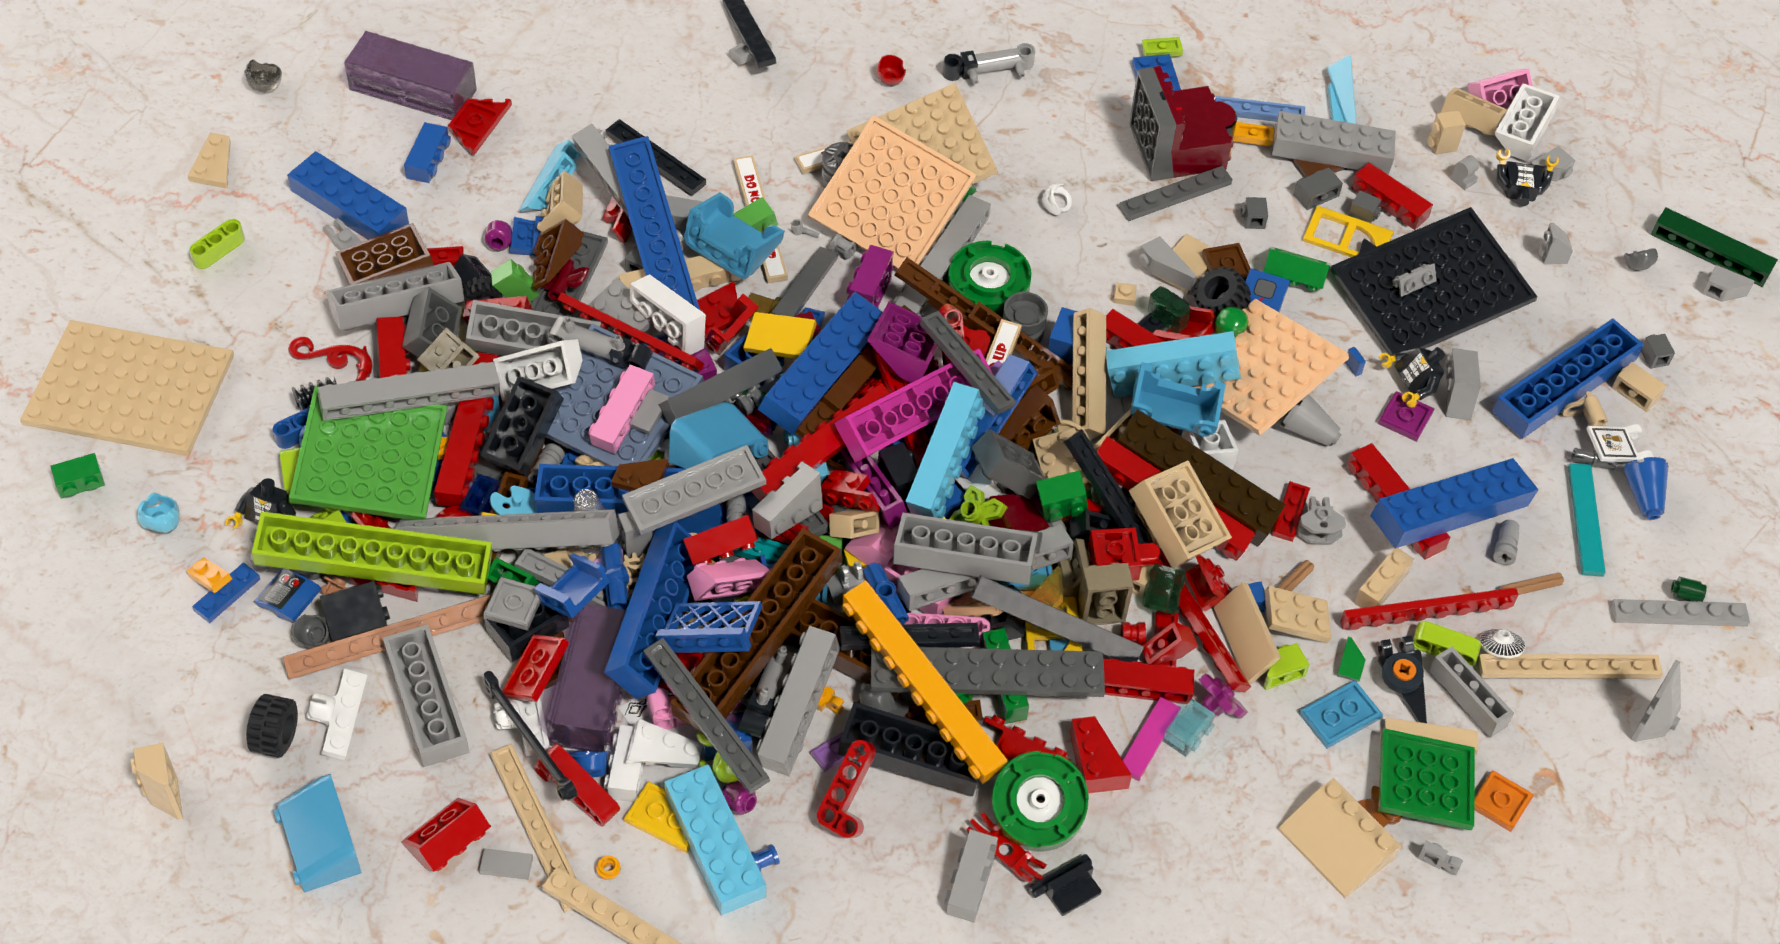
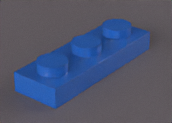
M244 562L230 573L232 577L230 582L216 593L209 591L192 606L194 612L209 624L260 580V575Z

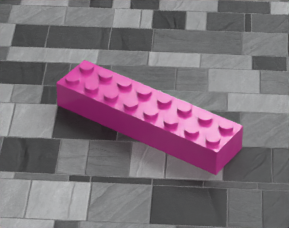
M980 348L973 351L992 373ZM951 362L857 410L834 424L856 463L938 420L954 382L969 387L973 386Z

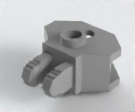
M1310 496L1309 511L1300 518L1297 528L1298 536L1311 544H1333L1342 537V529L1346 526L1345 517L1333 510V506H1330L1329 497H1324L1322 506H1317L1316 497ZM1322 534H1323V536H1324L1323 538L1317 537V535H1322Z
M859 561L854 562L853 566H840L841 569L837 570V573L828 581L827 589L831 592V600L834 604L843 605V595L865 581L863 576V569L865 568L861 566Z

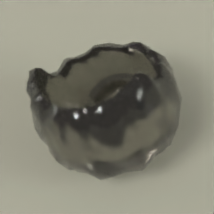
M252 59L246 65L244 71L249 86L253 90L263 93L276 89L282 79L281 69L273 63L261 64Z

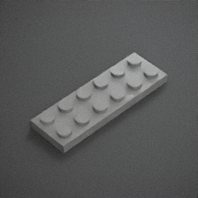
M745 445L622 495V498L640 535H643L766 485V479L748 445Z

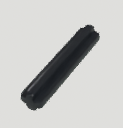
M1084 854L1028 886L1030 895L1033 898H1037L1046 893L1049 882L1086 861H1089L1092 865L1091 859L1087 854Z

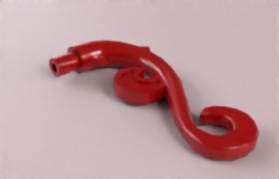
M297 337L289 344L288 350L295 359H312L328 355L329 365L335 369H342L348 364L347 355H351L360 362L356 364L359 367V375L356 381H364L371 375L373 364L366 346L360 349L351 345H333L313 351L314 344L308 337ZM302 346H306L309 348L310 352L301 353L298 351V349Z

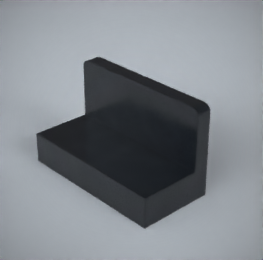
M462 254L454 265V269L461 278L463 289V286L467 285L469 280L473 282L475 277L477 280L480 279V276H484V279L490 276L492 279L490 271L476 256Z
M1089 861L1048 883L1046 895L1062 916L1101 895L1102 890L1092 878L1094 868Z

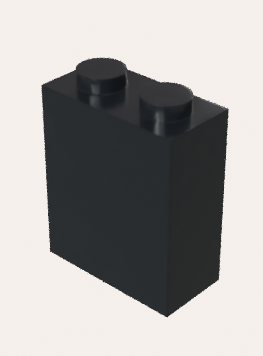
M375 580L320 595L332 641L387 626L386 620L390 619L387 606L382 607L380 598L384 597L381 584L376 585Z

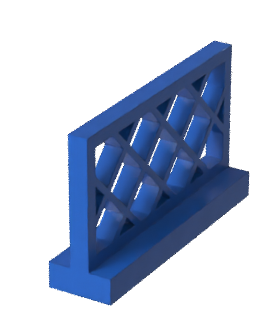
M761 601L676 603L665 628L658 630L656 638L658 641L664 638L674 653L749 651L751 647L749 637L763 606ZM727 610H732L731 612H729L728 614L724 615L723 617L720 615L721 613H723V612H725V611H727ZM747 610H752V612L748 613L747 615H742L743 612ZM690 611L689 613L679 618L680 612ZM705 611H711L702 617L699 616V614ZM737 616L740 618L731 624L727 623ZM694 617L697 619L688 625L685 624L687 621L693 619ZM714 617H717V618H718L716 621L712 622L711 624H709V625L706 624V622H708L709 620L713 619ZM680 625L683 627L682 629H675Z

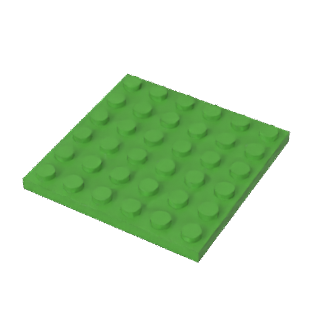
M315 386L290 491L289 503L408 520H426L447 406L437 404L323 421L318 401V386Z

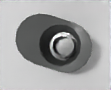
M868 683L861 685L860 699L857 703L898 716H904L908 713L909 704L904 699L893 696L891 692H871V684Z

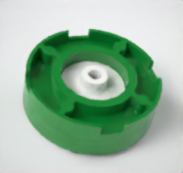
M987 240L964 246L952 258L948 274V286L974 304H977L979 301L1003 318L1006 300L1015 293L1030 291L1032 272L1028 260L1019 250L1008 244H1005V247L991 245L992 241Z
M1040 751L1028 752L1011 760L999 773L992 794L993 817L1001 832L1023 849L1037 852L1051 851L1067 844L1080 831L1088 810V788L1080 771L1066 758L1058 754L1040 753ZM1036 800H1042L1043 803H1038Z

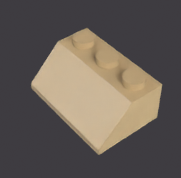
M164 743L133 749L134 759L130 760L133 774L136 773L138 785H141L143 797L148 796L151 805L178 820L183 819L178 778Z

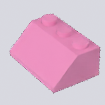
M1515 69L1468 83V89L1470 94L1508 110L1522 84L1533 85L1529 69Z
M879 515V533L853 538L845 549L867 566L876 562L880 563L884 569L894 559V544L899 525L889 529Z
M740 558L730 563L723 560L713 565H707V563L694 566V570L687 575L694 600L699 601L753 593L770 572V569L755 559L746 560L745 558Z

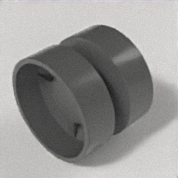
M1018 292L1011 295L1005 302L1003 319L1022 325L1021 331L1038 343L1042 341L1048 315L1046 302L1040 296L1031 292Z

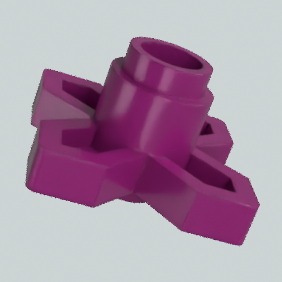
M1205 673L1198 679L1206 690L1210 692L1200 705L1208 716L1214 718L1216 715L1220 716L1225 711L1227 714L1232 715L1234 713L1237 717L1243 718L1248 713L1246 708L1233 697L1235 693L1232 689L1225 685L1220 678L1215 677L1213 679L1209 674Z

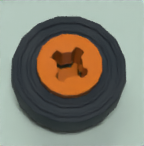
M1397 653L1385 661L1382 667V678L1391 690L1406 694L1413 692L1420 686L1424 678V669L1414 656L1407 653Z

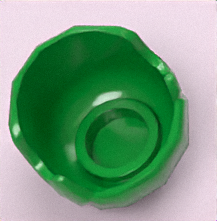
M1224 308L1219 312L1216 319V332L1219 334L1234 331V336L1237 337L1238 334L1245 332L1249 324L1248 315L1240 308Z

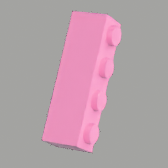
M629 365L628 369L622 372L616 389H612L608 403L601 408L597 422L593 423L589 429V436L593 446L616 454L631 428V420L650 389L653 390L656 385L653 373L633 365Z

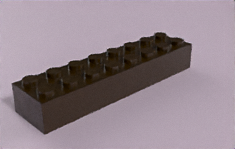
M1139 409L1136 410L1116 441L1162 472L1189 461L1213 505L1255 532L1251 543L1257 547L1269 535L1286 505Z

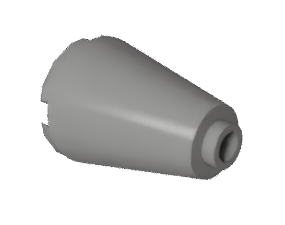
M1309 394L1290 409L1286 418L1280 424L1282 428L1327 446L1331 443L1335 445L1342 435L1339 433L1341 428Z

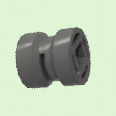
M752 387L745 395L737 396L735 402L739 410L745 416H748L755 408H759L764 398L756 387Z

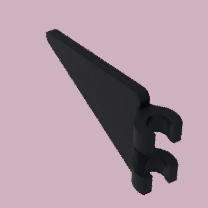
M1412 636L1402 637L1403 642L1399 643L1400 653L1414 656L1422 665L1421 651L1414 650ZM1390 639L1381 640V646L1377 647L1380 654L1378 663L1381 667L1393 655ZM1423 679L1416 690L1406 694L1399 693L1415 720L1420 723H1427Z

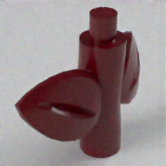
M569 259L552 280L542 286V288L549 290L548 297L551 300L559 301L557 299L561 292L565 294L568 287L577 288L585 281L589 268L580 267L575 269L574 261Z

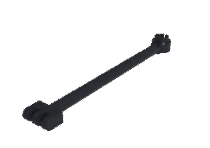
M486 671L484 673L486 692L492 699L496 698L559 784L557 793L562 801H570L576 798L578 795L573 782L563 775L502 692L498 679L493 672Z

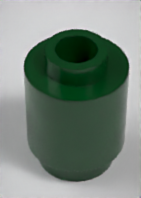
M1681 576L1677 580H1673L1671 585V593H1674V598L1686 601L1703 602L1707 591V585L1702 584L1701 581Z

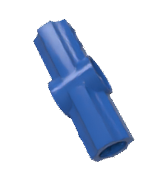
M613 543L610 546L600 548L602 565L605 567L606 575L610 581L604 588L606 589L608 609L621 612L626 610L629 605L626 585L629 583V574L623 564L621 545Z
M874 562L863 569L865 580L898 622L905 624L909 620V616L896 594L895 585L889 581L880 563Z

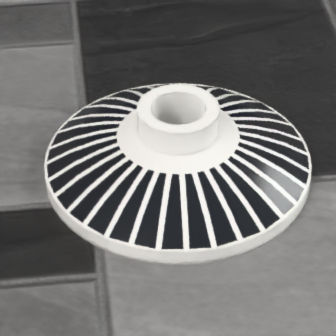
M1505 629L1487 630L1481 634L1479 640L1481 647L1487 653L1500 658L1518 657L1524 653L1526 647L1525 641L1518 634Z

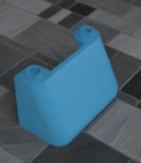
M719 192L690 209L684 239L691 249L737 277L746 279L753 275L783 240L785 231L775 225L765 228L764 233L758 231L733 216V202L730 198Z
M1142 362L1134 383L1131 406L1132 415L1139 409L1162 425L1197 433L1203 437H1208L1216 432L1226 383L1215 381L1214 386L1206 388L1207 384H1202L1199 389L1160 379V372H1156V374L1152 372V364Z
M722 402L677 418L672 423L670 429L669 462L688 469L745 445H748L754 457L761 458L768 455L769 445L767 438L735 405Z
M331 774L321 776L277 803L278 809H275L274 813L278 824L283 822L297 870L292 871L296 885L302 884L304 893L362 873Z

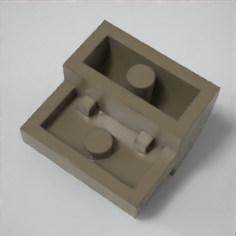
M446 327L417 360L429 371H434L436 369L473 365L480 356Z
M1075 539L1073 541L1072 558L1051 564L1055 597H1078L1083 568L1090 566L1088 552L1082 539Z

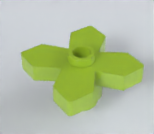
M970 485L964 494L965 502L961 505L960 510L954 511L949 520L989 526L988 521L1001 518L1007 506L995 498L985 502L984 492Z

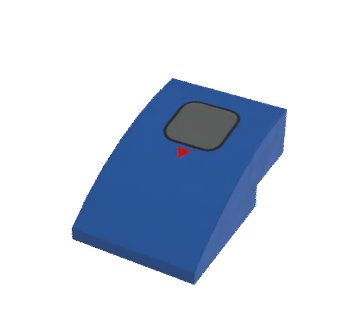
M1250 268L1246 284L1251 291V295H1249L1251 301L1247 305L1254 299H1257L1280 313L1290 280Z

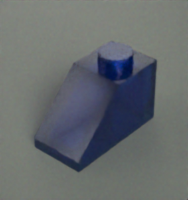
M478 473L459 507L460 510L476 516H481L482 512L490 513V497L492 493L498 492L500 487L499 480Z

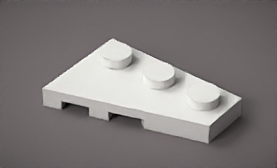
M639 719L635 724L625 763L642 762L645 765H654L656 763L667 764L671 767L695 768L699 764L703 744Z

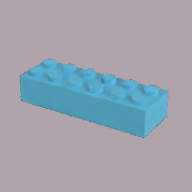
M1234 331L1106 351L1107 368L1114 398L1133 395L1135 378L1142 362L1152 364V372L1154 374L1160 372V379L1188 386L1241 379Z
M956 382L953 383L906 499L911 514L935 518L944 517L946 501L952 497L954 492L953 484L955 478L958 479L961 475V462L963 458L966 459L970 451L969 443L971 439L976 437L977 423L979 419L982 420L985 414V407L979 389Z
M709 764L664 781L666 798L689 843L690 850L721 916L766 898V883Z

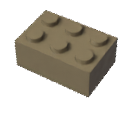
M1112 563L1104 566L1092 565L1083 568L1077 597L1080 619L1094 625L1126 622L1134 587L1128 563Z

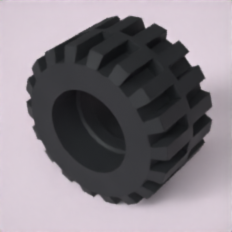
M1220 266L1219 269L1213 268L1211 272L1207 271L1203 278L1200 277L1198 280L1199 284L1195 285L1196 291L1193 293L1197 306L1213 310L1216 319L1219 312L1224 308L1235 307L1243 310L1248 307L1247 303L1251 301L1249 286L1236 270H1233L1231 267L1226 269L1225 266ZM1226 292L1224 296L1217 299L1222 293Z
M263 694L258 698L252 708L247 724L246 740L250 752L277 758L282 757L287 752L293 741L298 721V710L294 699L270 694Z

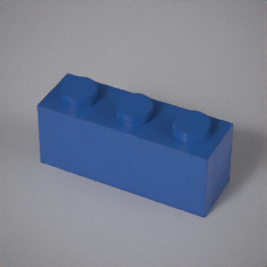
M424 122L404 164L406 179L430 183L432 176H435L437 173L439 161L442 162L446 147H449L451 142V136L448 135V128L446 126Z

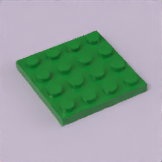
M1384 728L1381 733L1378 811L1472 831L1475 815V747Z

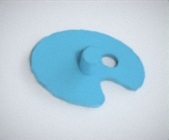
M511 486L510 498L504 497L497 492L492 493L490 497V505L498 515L536 513L535 494L526 488ZM503 504H508L510 508H504Z

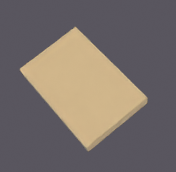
M1186 234L1172 250L1195 273L1197 284L1200 277H1203L1208 271L1201 252L1203 249L1212 247ZM1153 274L1186 294L1190 292V290Z

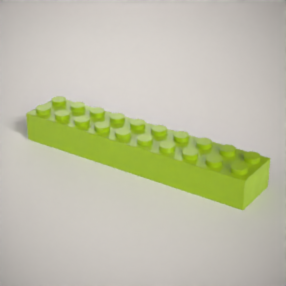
M261 512L253 544L252 557L255 565L485 595L492 558V542Z

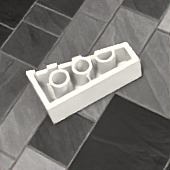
M650 274L630 283V302L646 318L651 317L655 325L654 327L659 332L663 330L669 336L668 341L673 346L677 345L682 351L690 355L704 349L706 314Z

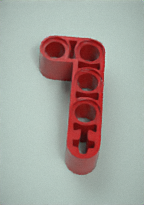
M857 740L851 744L817 811V820L822 826L845 838H857L864 830L862 820L847 811L875 757L876 749L871 742ZM860 747L864 748V751H866L865 756L861 755L862 753L859 751ZM853 759H856L858 762H862V764L853 762ZM853 766L856 769V776L850 779L847 772ZM840 788H843L845 798L840 801L836 794ZM830 809L834 812L832 822H828L826 819V812ZM850 820L855 824V830L851 834L846 830V825Z
M554 744L547 751L563 775L573 782L578 796L572 800L596 824L603 827L620 811L618 803L564 748ZM539 758L534 766L536 773L544 781L549 782L552 779L559 786Z

